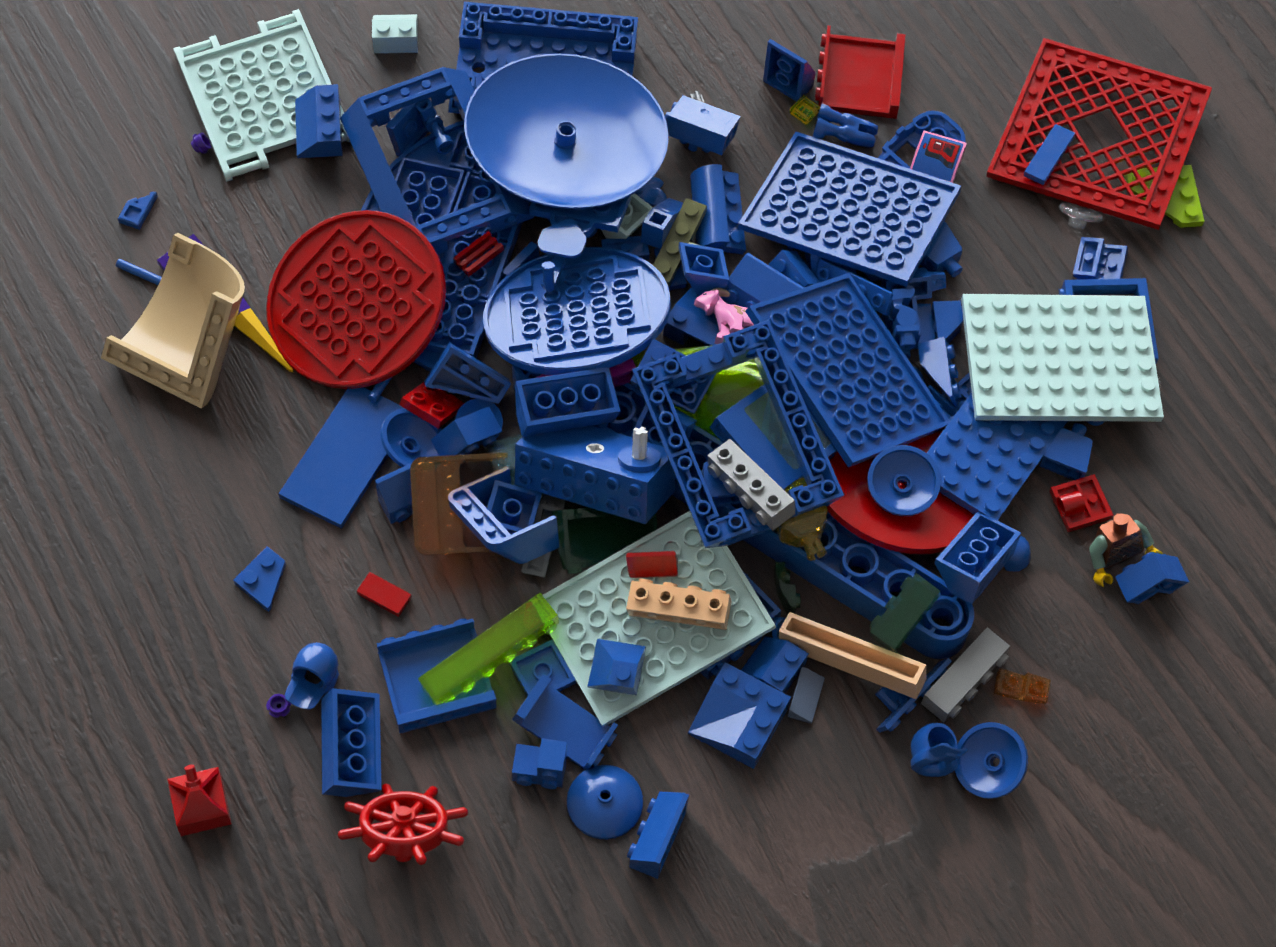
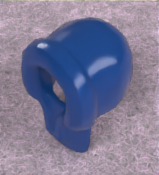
M316 642L307 644L299 651L294 660L291 681L285 693V699L296 707L310 710L317 705L323 695H326L334 688L339 673L338 658L332 648L326 644ZM307 671L317 675L321 682L313 684L305 679Z
M931 723L919 729L912 738L910 746L912 755L911 768L917 774L923 776H946L957 769L959 758L967 753L968 749H957L956 736L948 726L942 723Z

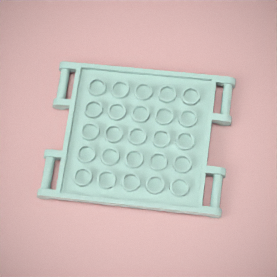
M299 9L292 11V14L264 22V20L259 21L257 25L260 34L220 46L216 35L209 37V40L183 48H180V46L173 48L226 182L233 180L232 177L260 168L262 170L269 168L265 153L296 144L295 99L316 85H332ZM341 107V116H342V115L344 114V112H343V109H342V107ZM341 122V129H343L342 142L346 140L350 142ZM256 156L259 159L231 169L228 166Z

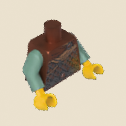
M1119 513L1114 516L1112 521L1098 528L1095 540L1089 548L1093 568L1097 569L1093 577L1096 584L1104 587L1103 579L1106 583L1112 584V575L1106 573L1104 569L1143 552L1144 548L1147 549L1145 554L1150 552L1163 554L1153 547L1154 541L1145 525L1138 520H1133L1127 514Z

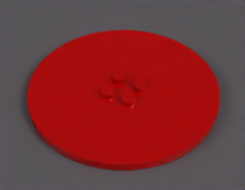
M363 210L342 213L328 218L310 228L292 244L273 274L266 307L271 338L286 362L295 371L312 382L340 389L362 388L383 382L403 371L420 356L430 343L440 324L446 298L445 275L440 258L429 240L415 226L395 215L380 211Z
M943 430L906 445L916 447L927 453ZM838 452L833 458H829L844 497L825 509L850 532L874 545L908 554L943 552L974 516L973 513L940 492L935 502L920 514L913 516L893 515L876 504L868 489V471L875 457L849 468ZM898 483L900 489L906 488L904 483Z

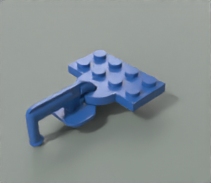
M631 195L612 204L585 209L556 208L531 203L529 208L530 215L550 219V226L542 230L538 239V248L541 252L555 255L553 262H544L541 265L546 292L552 293L554 291L566 259L576 258L582 254L587 243L586 238L595 229L618 233L630 203Z

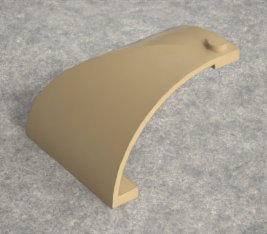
M177 233L173 235L165 271L148 306L122 340L112 335L106 338L101 359L202 409L207 405L214 393L245 286L239 272L226 259L208 247Z

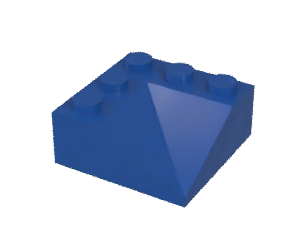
M725 662L709 689L688 734L754 769L787 712L791 697Z

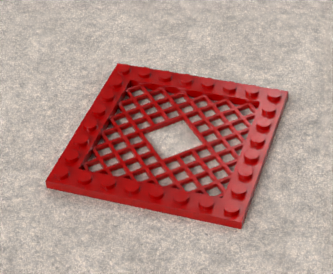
M1043 38L988 168L986 177L1159 230L1210 97L1212 87ZM1065 68L1068 69L1071 75L1061 78L1058 71ZM1053 74H1054L1055 77L1057 78V80H1056V81H1053V82H1050V80H1051V78H1052V76H1053ZM1086 74L1089 75L1092 81L1082 84L1079 77ZM1074 79L1078 87L1068 89L1065 82ZM1110 81L1113 88L1104 91L1100 83ZM1060 84L1064 92L1055 95L1051 87ZM1095 85L1099 93L1090 96L1086 88ZM1131 87L1135 94L1125 97L1121 90ZM1047 90L1050 97L1043 99L1045 92ZM1082 91L1085 98L1076 101L1072 94ZM1117 92L1121 99L1111 102L1107 95ZM1149 93L1153 94L1156 100L1146 103L1142 96ZM1068 96L1071 103L1062 106L1058 99ZM1103 97L1106 104L1097 107L1093 100ZM1138 98L1142 105L1132 108L1128 101ZM1174 100L1177 107L1168 110L1163 102ZM1054 101L1057 108L1047 111L1044 104ZM1089 102L1092 110L1083 113L1079 105ZM1124 103L1128 111L1118 114L1114 106ZM1159 104L1163 112L1154 115L1150 107ZM1040 107L1043 111V114L1036 116L1038 109ZM1074 107L1079 115L1069 118L1065 110ZM1110 108L1129 139L1091 153L1072 122ZM1145 109L1149 117L1140 120L1136 112ZM1179 111L1175 121L1171 114ZM1061 113L1065 120L1055 123L1051 116ZM1131 115L1135 122L1125 125L1122 118ZM1167 116L1170 124L1161 127L1157 119ZM1047 118L1050 125L1041 128L1037 121ZM1152 121L1157 129L1147 132L1143 124ZM1033 124L1036 128V131L1029 133L1030 128ZM1055 124L1059 126L1068 124L1071 131L1075 132V137L1079 142L1068 147L1065 151L1072 160L1063 164L1060 160L1057 164L1058 166L1054 168L1044 185L1024 177V171L1030 162H1026L1023 155L1033 152L1035 155L1043 144L1042 142L1033 145L1030 138L1040 135L1044 141L1046 139L1044 133L1052 130ZM1138 126L1143 134L1133 137L1129 129ZM1173 128L1171 135L1168 138L1167 134L1165 133V130ZM1160 133L1164 140L1154 143L1150 136ZM1146 138L1150 146L1141 149L1136 141ZM1026 141L1029 145V148L1022 150L1023 145ZM1132 143L1136 151L1126 154L1122 147ZM1166 145L1162 155L1158 148ZM1082 147L1086 155L1076 158L1073 150ZM1118 149L1122 156L1112 160L1108 152ZM1154 150L1157 158L1148 161L1144 153ZM1104 154L1108 162L1098 165L1094 157ZM1139 155L1144 163L1134 166L1130 158ZM1089 159L1094 167L1084 170L1080 162ZM1125 160L1129 168L1119 171L1116 163ZM1160 162L1155 172L1151 165ZM1076 165L1079 172L1069 175L1065 168ZM1111 166L1115 174L1105 177L1101 169ZM1147 167L1151 175L1141 178L1137 170ZM1061 170L1064 176L1054 172ZM1097 171L1101 179L1091 182L1087 174ZM1132 172L1137 180L1127 183L1123 176ZM1079 177H1083L1085 182L1076 179ZM1119 178L1122 186L1113 189L1109 181ZM1153 179L1151 187L1148 189L1144 182ZM1104 183L1107 189L1099 187L1097 185ZM1140 184L1144 192L1134 195L1130 188ZM1123 190H1126L1127 193H1128V195H1125V194H1122V193H1118V192L1123 191Z

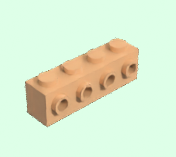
M639 579V581H631L626 610L629 616L727 630L732 601L729 594L719 589H713L712 592L702 591V588L697 586L681 588L671 582H664L663 585L653 584V581L648 579Z

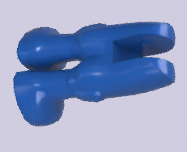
M821 103L813 137L822 140L825 136H834L843 142L857 146L873 147L876 141L874 135L878 132V126L848 113L841 114L828 105Z

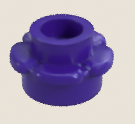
M202 132L198 135H193V141H191L193 149L197 153H207V150L211 148V142L208 137Z
M274 694L267 701L266 708L270 711L269 714L272 717H284L290 712L289 707L291 703L285 699L283 694Z

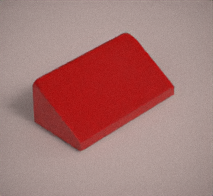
M675 551L626 554L630 578L673 577L678 575V558Z

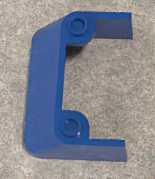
M508 467L459 487L448 495L450 508L486 548L515 563H527L560 547L557 519L554 515L510 534L487 509L495 480L511 484L510 469Z

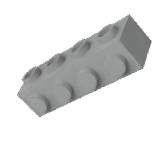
M731 439L707 455L709 465L707 468L714 478H719L729 493L737 495L741 504L746 509H751L761 524L768 525L774 530L796 514L795 500Z
M987 627L926 692L921 704L942 722H945L949 717L954 719L962 709L960 705L965 700L969 702L976 695L978 685L980 683L985 685L994 674L991 671L996 666L1001 668L1008 660L1007 652L1010 645Z

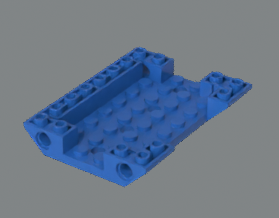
M464 2L456 70L465 71L474 90H476L481 82L491 73L516 60L543 54H574L601 60L633 76L638 17ZM477 67L484 69L481 73H476L473 70ZM450 98L448 113L460 114L453 98Z

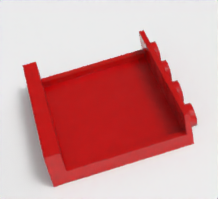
M828 25L826 34H822L820 47H824V52L820 51L819 65L823 66L822 70L818 69L817 82L821 83V85L816 87L815 100L819 101L818 110L822 103L837 112L897 119L900 105L906 34L897 33L896 41L830 34L831 26Z

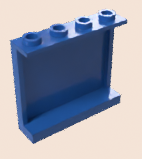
M459 619L450 625H435L423 632L412 631L403 637L396 639L389 637L383 639L380 643H376L399 733L497 708L495 693L490 684L473 619Z

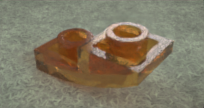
M1001 668L997 672L994 694L1026 702L1046 704L1051 680L1031 673L1021 675Z

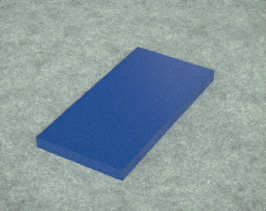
M364 387L346 390L279 492V498L341 529L388 457L380 436L384 420L392 412L405 409L382 396H379L376 402H371L368 399L371 391Z

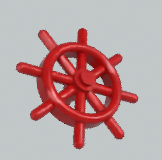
M386 783L381 787L383 795L372 799L365 806L351 801H347L344 804L346 811L360 815L359 826L340 830L338 838L346 840L361 837L362 841L373 849L368 854L370 862H376L382 854L395 856V859L400 862H407L414 856L419 865H424L427 861L424 853L435 849L443 841L456 846H461L464 843L462 836L448 832V820L466 817L468 815L467 808L460 807L445 810L441 803L434 799L438 793V789L435 786L429 787L422 794L411 791L393 792L391 786ZM374 820L380 821V823L372 824ZM436 823L434 827L428 826L426 824Z

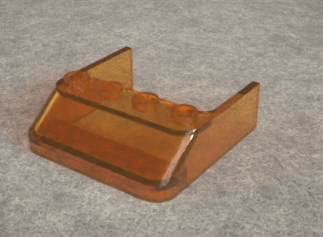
M508 452L419 457L412 462L410 472L414 544L419 553L423 555H453L493 552L487 549L486 546L466 547L464 545L462 520L450 508L448 495L451 491L460 487L459 467L463 462L507 460Z

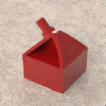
M188 765L184 768L186 775L167 779L176 826L181 836L232 824L219 767L196 772L195 765Z

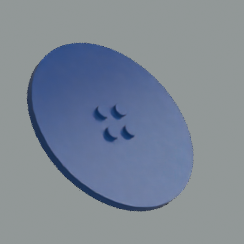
M585 247L580 256L566 259L552 293L546 292L544 288L541 265L544 262H553L555 255L546 254L521 265L501 280L488 297L483 312L486 337L493 350L500 357L523 370L545 375H559L598 368H610L642 352L664 329L670 315L671 299L664 277L659 270L645 259L617 249Z

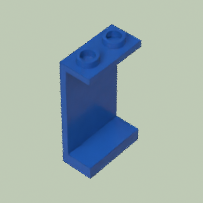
M543 674L512 720L539 739L567 742V758L584 770H588L591 765L596 767L604 756L601 753L605 745L610 747L617 734L614 731L618 724L614 722L611 726L606 725L603 727L597 717L548 685L551 678Z

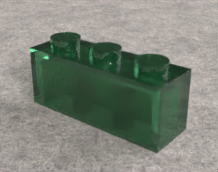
M917 573L913 578L908 576L900 587L902 589L901 593L897 598L895 596L890 598L885 605L886 612L882 617L877 615L869 626L872 628L870 636L892 652H896L940 597V590Z

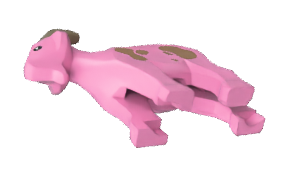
M715 288L704 292L696 298L694 303L696 307L704 310L707 316H710L712 313L715 314L720 331L716 336L715 344L723 343L725 335L754 325L745 312L746 307L726 304L721 296L729 297L730 292L722 288Z

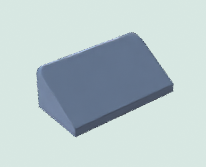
M801 668L788 717L812 724L824 677L808 668Z

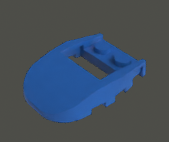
M926 111L913 118V122L907 126H901L896 131L895 136L882 147V153L878 159L910 169V166L899 158L895 152L906 143L916 150L923 131L962 142L966 140L962 128L948 115L939 111Z

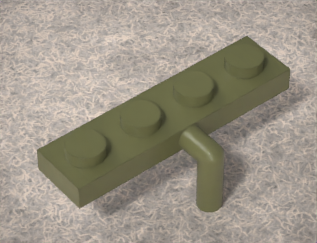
M688 198L685 199L653 264L662 274L668 286L671 285L682 263L678 247L679 243L698 245L693 243L692 240L707 211V205Z

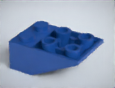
M653 339L639 366L675 353H679L680 358L686 355ZM717 372L668 390L673 405L695 414ZM633 375L630 380L631 385L634 388L640 390L636 378Z

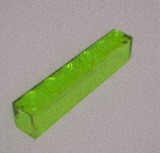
M539 593L419 677L418 681L434 705L454 701L461 692L470 691L482 677L487 678L491 676L499 665L511 662L517 656L516 653L523 648L528 649L532 647L540 636L553 632L557 628V624H559L558 615L543 595Z

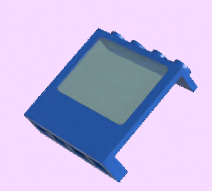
M762 385L716 417L711 424L710 429L722 443L731 439L783 490L803 476L765 385ZM807 407L826 454L831 459L838 451Z

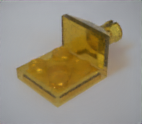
M804 477L798 479L784 490L788 493L790 489L795 487L807 486ZM826 505L789 518L777 527L775 531L780 542L797 548L803 546L810 561L816 560L815 554H817L818 559L823 557L827 553L821 542L827 521L828 509Z

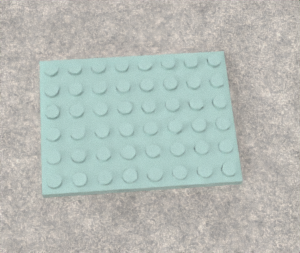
M962 295L961 303L975 420L1162 421L1164 415L1145 296Z
M690 511L531 601L603 727L776 628L775 623L727 546L704 547ZM676 552L678 558L677 576L629 577L626 560L627 553ZM648 579L653 581V584L663 585L664 582H671L681 588L697 586L702 588V591L712 592L713 589L725 591L726 594L730 595L732 601L727 630L629 616L626 607L631 581ZM597 639L646 646L637 695L588 688Z

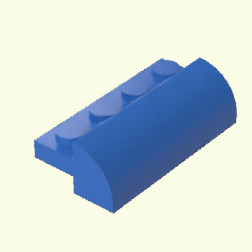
M719 164L706 165L696 169L690 175L692 200L707 205V211L696 232V243L701 246L723 249L724 252L743 254L746 251L744 231L739 229V222L743 215L738 173L723 171L722 165Z

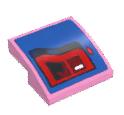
M923 131L910 169L954 183L967 143Z

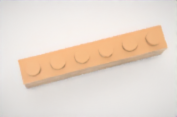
M789 612L779 630L780 639L788 640L809 653V658L911 698L917 699L926 681V664Z

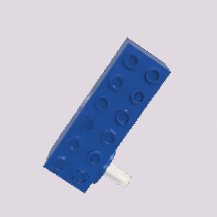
M586 426L524 436L515 444V485L646 524L675 492L676 476L664 447L647 442L648 431L644 427L640 429L634 428L633 437H629L595 426Z

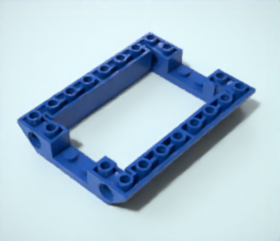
M446 67L362 96L340 117L381 212L400 217L415 226L429 240L437 254L448 250L447 241L488 226L492 234L534 218V216L529 214L530 207L525 199L508 192L491 179L498 196L418 226L415 225L372 127L376 125L379 127L389 123L390 112L428 98L433 106L445 103V100L453 98L464 121L468 102L475 90L465 71Z
M769 320L725 335L723 343L681 358L679 353H675L632 369L705 548L728 546L771 530L768 525L761 524L751 509L744 511L743 507L729 512L727 516L719 518L718 511L668 393V390L754 359L807 484L805 487L801 485L788 491V494L795 500L796 514L780 526L817 513L844 497L841 486Z

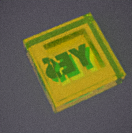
M803 95L790 108L789 113L807 125L819 113L820 106Z

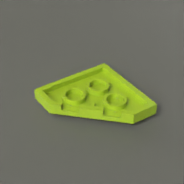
M1183 165L1165 213L1180 228L1198 227L1204 224V217L1191 165ZM1147 168L1137 170L1141 178L1151 175ZM1132 172L1124 175L1127 183L1137 180ZM1153 179L1144 182L1148 189H1150ZM1140 184L1130 188L1134 195L1144 192Z

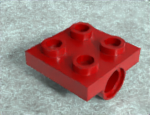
M424 382L403 396L400 402V406L438 429L455 417L459 408L464 404L456 396L444 390L426 387Z
M1095 474L1050 488L1049 492L1067 532L1101 523L1113 517L1112 510Z

